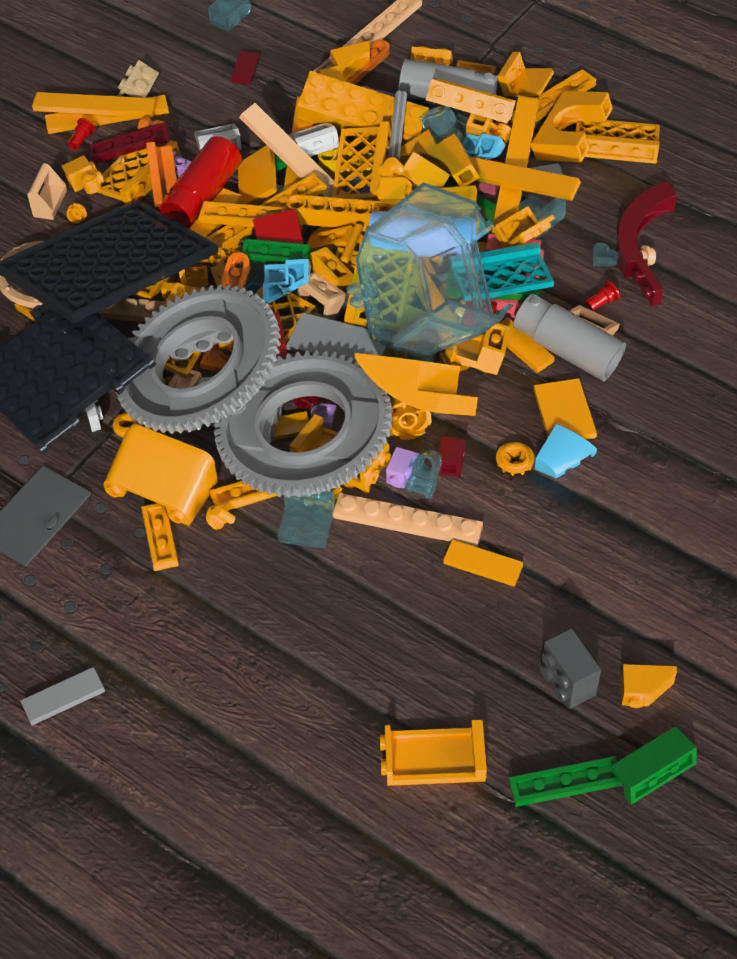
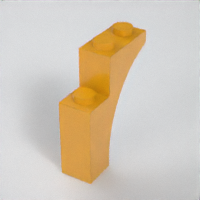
M428 129L401 146L399 161L403 166H405L414 151L440 169L450 173L459 186H467L480 178L455 133L437 143Z

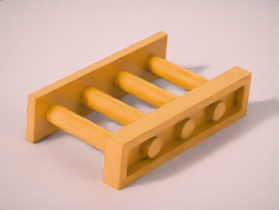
M436 78V80L431 79L426 98L427 101L504 123L511 120L516 100L439 78Z

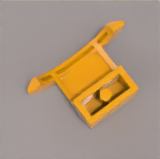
M465 300L457 306L455 312L461 323L468 302L465 303ZM488 320L483 335L462 329L446 342L444 357L448 365H451L454 361L463 366H470L485 373L497 375L506 352L510 327Z

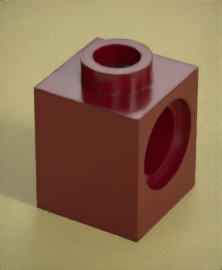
M455 437L441 438L437 458V474L461 477L466 440Z

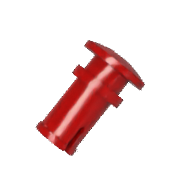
M85 118L77 120L78 125L75 127V132L67 142V145L72 150L78 151L85 138H89L90 134L96 131L94 124Z
M606 281L605 287H601L599 292L584 300V305L587 309L595 311L605 303L609 304L613 300L618 301L620 293L611 281Z

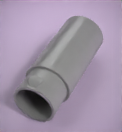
M405 59L403 62L399 90L407 93L406 99L427 101L426 98L431 79L436 80V78L496 95L498 75L479 73L474 69Z
M535 294L529 295L523 302L513 323L515 329L533 338V341L603 382L613 373L626 348L625 342L557 304H551Z

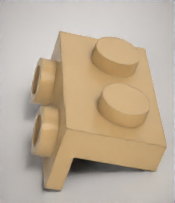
M138 60L135 66L130 65L125 75L128 78H123L119 84L118 89L121 91L118 96L122 97L126 93L131 97L146 98L159 72Z

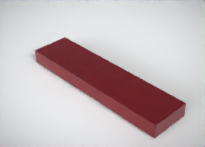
M167 122L91 144L89 145L90 161H93L95 164L147 148L146 143L155 142V146L170 142L169 126Z

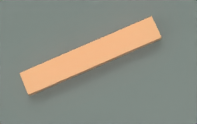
M256 103L240 115L239 118L301 179L314 172L325 183L327 190L318 196L332 197L334 180ZM343 189L339 190V194H346Z

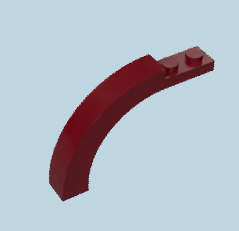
M668 181L649 188L631 202L621 218L616 244L617 262L624 278L632 276L633 281L636 284L638 283L641 288L643 297L648 299L652 307L661 304L663 288L643 259L637 245V237L642 229L652 220L675 210L677 194Z

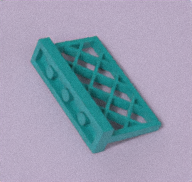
M538 242L451 258V274L455 276L465 303L554 287V280L540 254L541 247ZM522 271H525L530 273V276L526 277L521 275L520 273ZM461 275H473L471 280L462 278ZM503 275L509 278L507 281L498 279V276ZM536 276L545 278L546 280L538 281L534 278ZM478 278H480L481 280L487 281V283L485 285L476 283V281L478 280ZM517 280L523 282V284L516 285L512 282ZM495 284L501 286V288L493 289L490 286ZM473 288L479 290V292L469 294L468 290Z

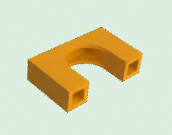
M563 91L531 142V149L536 160L582 162L589 150L585 132L562 130L573 123L582 121L605 122L613 109L609 93Z

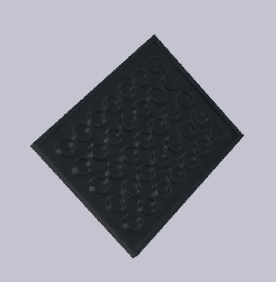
M136 199L1 260L0 275L73 324L94 313L100 312L112 304L120 302L124 298L137 294L139 291L153 286L167 277L190 268L202 260L208 259L210 256L218 253V245Z

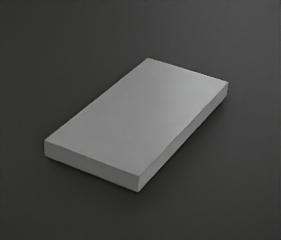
M302 312L286 345V350L295 354L299 352L303 356L306 351L313 355L318 350L319 356L328 351L329 357L336 352L338 358L344 354L346 360L353 357L356 363L355 353L382 356L389 341V334Z

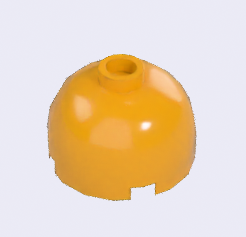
M392 397L390 401L393 421H391L392 429H389L390 435L399 436V439L410 440L422 436L425 433V429L431 424V412L407 405Z

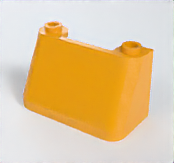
M132 424L123 437L104 481V488L110 496L115 498L123 497L129 491L166 506L168 517L173 522L190 526L210 496L209 490L216 487L218 480L214 459L204 450L141 425Z

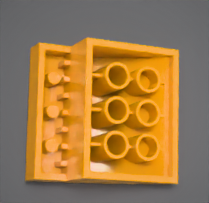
M355 353V359L365 373L381 389L399 401L415 408L435 413L476 416L478 397L457 395L460 366Z

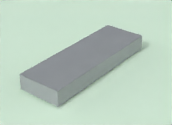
M94 667L20 701L32 726L105 692Z

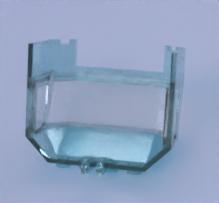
M423 182L366 229L356 257L360 284L353 283L348 285L347 291L348 294L354 295L349 300L350 305L355 308L364 307L370 339L388 348L424 358L427 355L446 349L448 346L480 336L500 322L506 312L513 307L512 304H507L493 314L477 240L496 226L490 219L485 221L478 212L481 208L475 201Z

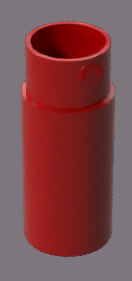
M219 136L211 137L171 187L170 193H167L162 198L160 212L190 228L199 217L203 202H212L241 165L242 155L239 149L226 138Z

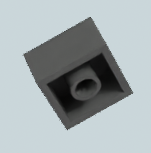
M570 629L544 642L540 671L543 678L547 682L550 681L554 686V691L559 701L565 702L567 707L571 709L596 696L601 669L575 632Z

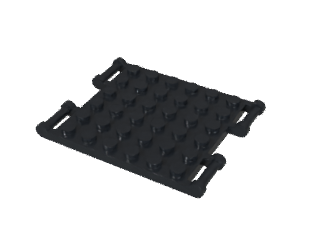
M42 304L39 308H33L30 311V314L37 322L30 325L3 348L0 346V413L43 455L49 451L48 447L72 428L76 429L81 425L76 416L111 388L117 394L122 393L125 390L124 387L148 368L152 369L156 366V362L149 354L143 352L99 313H94L80 322L72 324Z

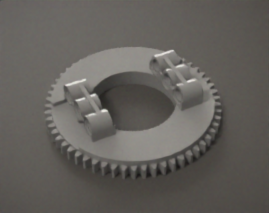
M211 285L208 291L205 287H202L199 293L196 289H193L191 295L185 292L182 299L176 296L174 303L168 300L167 307L159 306V312L152 311L153 317L144 318L146 324H139L140 330L132 332L135 337L128 339L143 352L149 354L156 362V366L152 369L148 368L125 386V390L117 394V398L121 406L135 422H138L141 426L145 425L148 429L152 428L155 432L160 429L162 433L169 431L171 434L174 431L182 433L183 430L188 432L200 430L202 424L209 427L210 423H218L223 417L227 418L228 413L239 414L243 412L246 408V403L259 392L258 390L265 384V380L270 377L269 373L274 369L273 364L277 361L276 354L280 352L277 347L281 345L278 340L281 338L279 334L280 328L277 325L279 323L264 299L260 298L258 294H253L251 290L247 292L245 288L239 289L238 286L232 289L230 285H227L225 288L219 285L216 289ZM234 339L233 351L228 362L208 381L184 389L172 388L163 383V370L169 356L176 360H185L191 356L192 352H205L210 350L215 343L226 344Z
M316 350L313 355L306 351L304 356L296 352L293 358L290 354H287L285 360L278 356L277 362L273 364L274 369L269 373L270 377L265 380V384L258 390L259 392L246 403L245 410L239 414L228 413L227 418L223 417L218 423H214L216 447L222 462H224L226 469L229 468L231 475L235 474L237 480L242 479L244 485L249 483L251 489L258 488L260 493L266 491L268 495L273 493L277 494L278 497L287 495V498L291 496L300 498L304 495L309 497L311 494L317 493L319 495L321 492H330L333 488H340V485L348 484L352 478L356 479L360 472L364 473L367 466H372L371 459H378L377 452H383L382 445H387L388 443L386 437H390L389 429H392L393 411L388 393L381 389L365 373L358 362H354L353 357L346 360V356L343 354L338 358L336 352L329 357L328 351L319 356V352ZM305 396L323 397L338 404L345 412V419L339 433L330 442L317 449L294 453L282 451L270 445L273 441L275 426L278 424L282 414L281 407L290 400Z

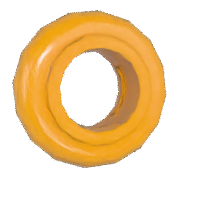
M127 412L118 415L112 425L114 432L122 438L129 429V427H122L123 424L132 423L140 425Z

